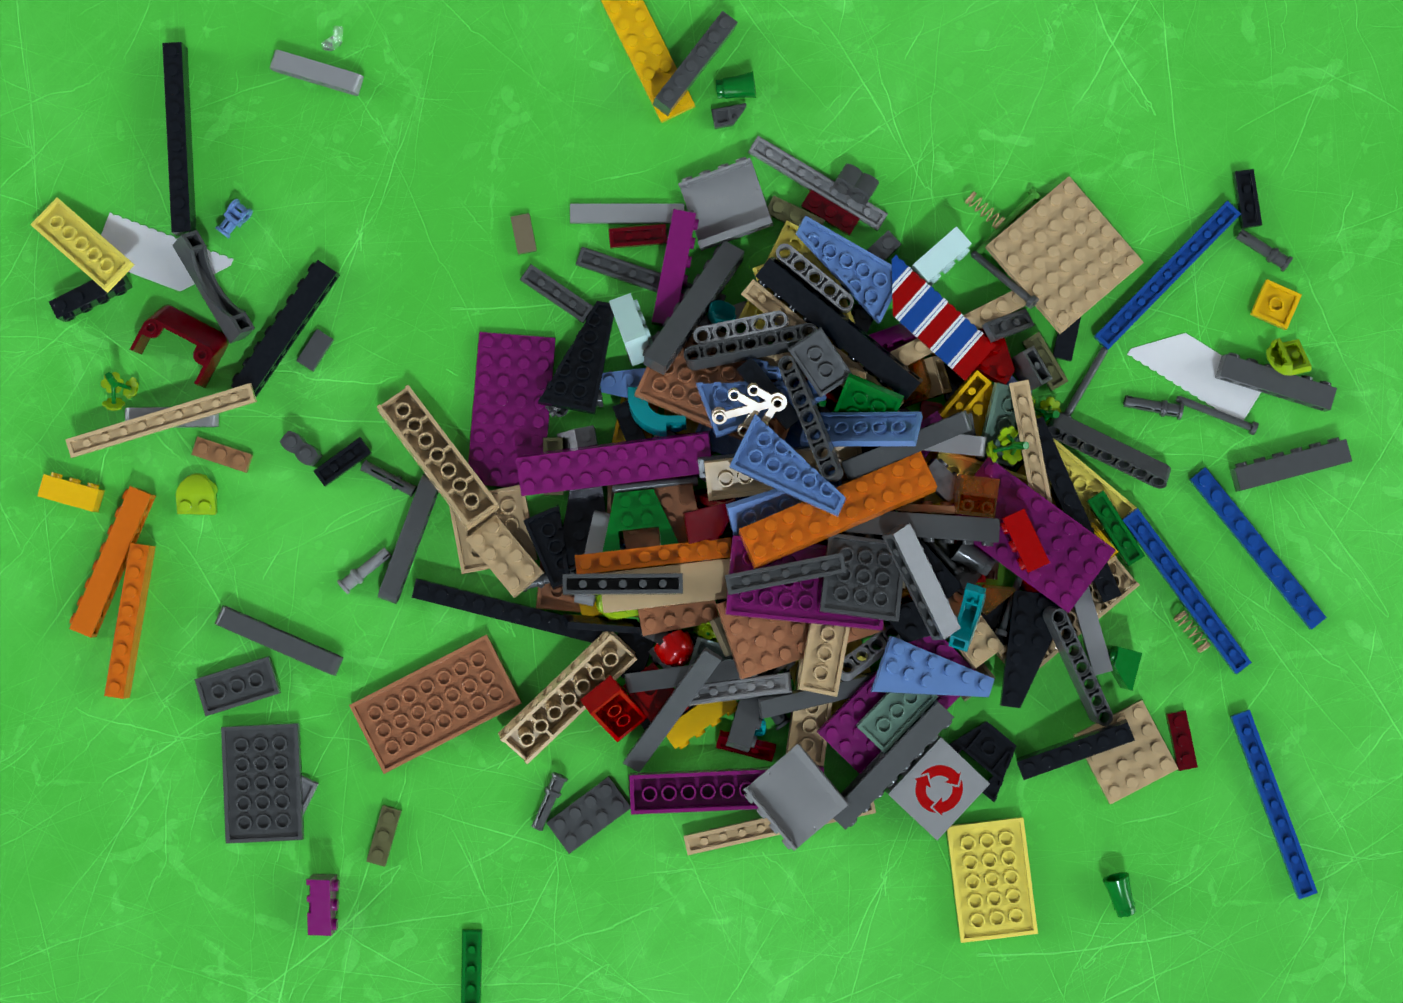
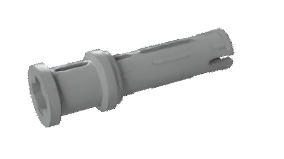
M383 547L357 569L350 570V574L342 580L339 579L337 582L349 594L352 588L357 584H362L368 574L392 556Z

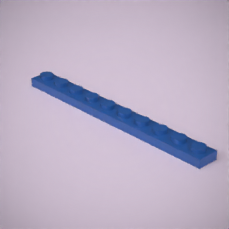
M1226 201L1104 325L1094 338L1108 350L1241 213L1229 201Z
M1206 467L1191 477L1189 481L1305 625L1312 630L1327 617Z
M1135 508L1123 517L1122 520L1134 539L1233 673L1237 674L1252 662L1140 510Z
M1245 710L1231 715V721L1298 899H1302L1318 893L1252 714L1250 710Z

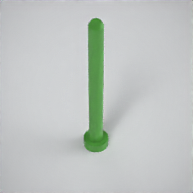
M1034 189L1028 192L1029 196L976 249L978 253L983 254L987 244L1007 229L1034 201L1038 202L1041 199V196Z

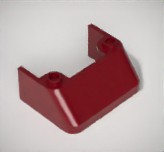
M170 305L162 306L143 323L130 350L142 355L149 340L160 336L165 328L197 345L193 352V358L203 368L194 383L206 388L229 345L228 339L224 333Z
M707 489L696 490L694 495L697 509L683 513L688 544L707 539L709 541L719 539V536L723 534L729 522L726 504L736 501L735 498L709 501Z

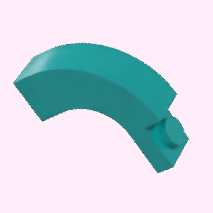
M628 387V402L631 415L643 430L661 437L667 436V430L673 432L686 430L685 416L655 413L649 407L647 401L634 396L637 387Z
M967 582L957 618L961 628L950 636V647L965 652L968 651L983 609L986 588Z

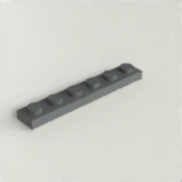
M837 553L725 575L728 595L846 573L843 553Z

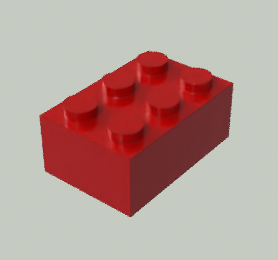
M1025 509L1018 510L1001 518V530L1003 534H1008L1010 538L1008 544L1013 553L1017 552L1019 559H1016L1020 570H1025L1029 573L1050 563Z
M611 675L580 699L590 715L617 742L647 719V716L632 697Z

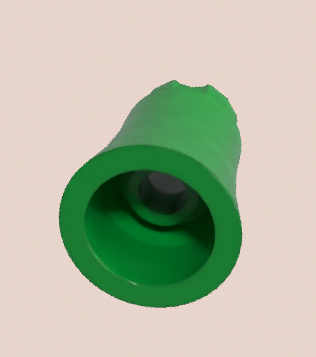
M753 71L716 80L718 99L756 98Z
M1120 872L1105 877L1102 881L1109 893L1117 916L1122 918L1133 915L1136 909L1129 873Z

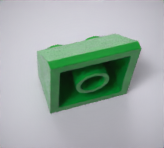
M1111 646V649L1107 650L1113 668L1111 673L1120 688L1133 691L1142 653L1118 646Z

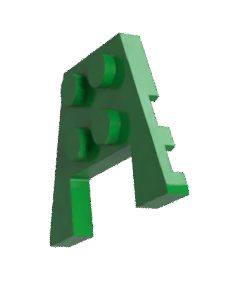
M654 489L614 494L602 552L620 550L618 535L620 531L658 527L661 545L678 543Z

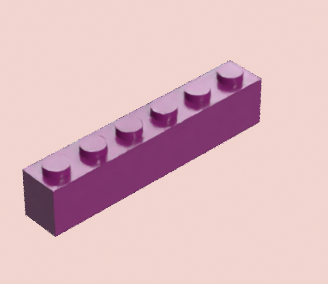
M673 209L652 318V324L663 326L666 318L673 315L676 304L678 302L681 303L684 299L682 288L683 286L686 287L688 282V275H685L686 267L690 268L692 257L689 256L690 249H694L696 239L692 236L693 231H697L699 219H696V213Z

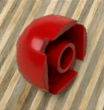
M682 630L674 631L662 638L664 642L661 645L658 643L655 645L654 651L658 658L668 666L686 665L694 651V643L687 630H685V633Z

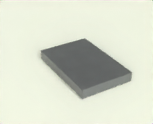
M821 327L788 348V351L820 398L844 383L849 373L852 374Z

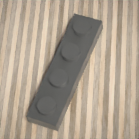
M531 264L520 279L524 284L582 323L585 322L593 309L592 305Z

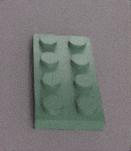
M994 382L981 436L986 437V447L988 442L992 440L996 447L1000 448L1003 447L997 439L998 435H1000V430L1009 426H1014L1017 430L1018 428L1009 385ZM1019 433L1014 438L1016 442H1020ZM985 447V457L976 456V458L982 459V460H986V459H987L988 456H987V453H986V447ZM1002 451L997 452L998 459L996 463L1014 467L1007 460H1003Z
M886 693L856 724V727L885 753L938 696Z

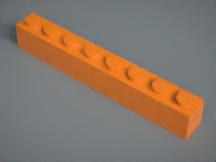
M132 486L125 490L122 497L124 501L121 507L119 506L116 510L115 522L108 529L107 534L109 536L100 548L101 555L99 559L93 564V574L85 583L86 590L77 602L79 607L76 613L71 616L69 629L90 638L97 637L126 569L130 543H137L156 495Z
M729 537L713 541L703 540L692 544L685 542L575 555L576 574H600L728 559L731 554L732 539Z
M130 543L104 696L120 699L130 698L156 546Z

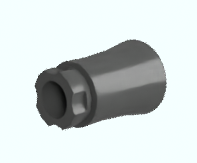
M961 540L956 544L950 555L951 560L959 562L977 573L980 572L984 576L990 572L995 563L994 559L976 545H964Z

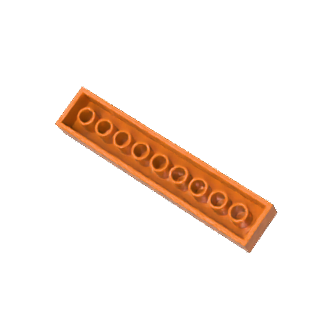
M920 451L836 487L846 497L838 517L806 502H801L740 528L739 536L754 569H758L930 495L936 491L938 486Z

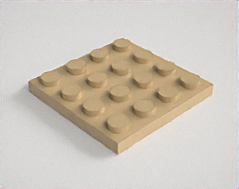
M520 485L490 490L489 492L498 502L499 509L470 530L465 528L450 508L462 574L490 569L466 539L494 515L498 516L532 559L538 560L536 549L523 520L530 518L526 496H521Z
M1139 700L1114 713L1113 721L1111 722L1113 724L1127 719L1135 741L1085 758L1110 805L1178 769L1143 700ZM1095 723L1073 736L1077 737L1105 726Z

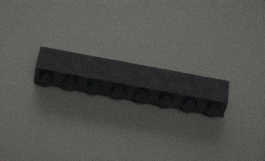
M319 260L310 265L308 268L309 273L305 279L302 278L299 281L296 292L288 297L285 308L277 313L274 324L266 329L263 340L257 342L252 356L245 359L241 372L234 375L232 388L252 383L255 396H258L340 277L337 272Z

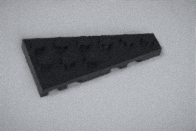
M596 302L585 324L578 332L575 341L558 366L552 380L548 383L546 390L538 400V404L595 414L614 319L610 303Z

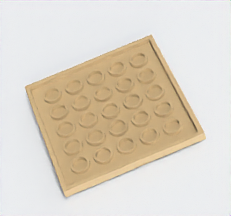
M1070 176L985 246L986 250L1018 286L1030 296L1035 295L1039 298L1035 305L1036 308L1059 334L1065 331L1144 263Z

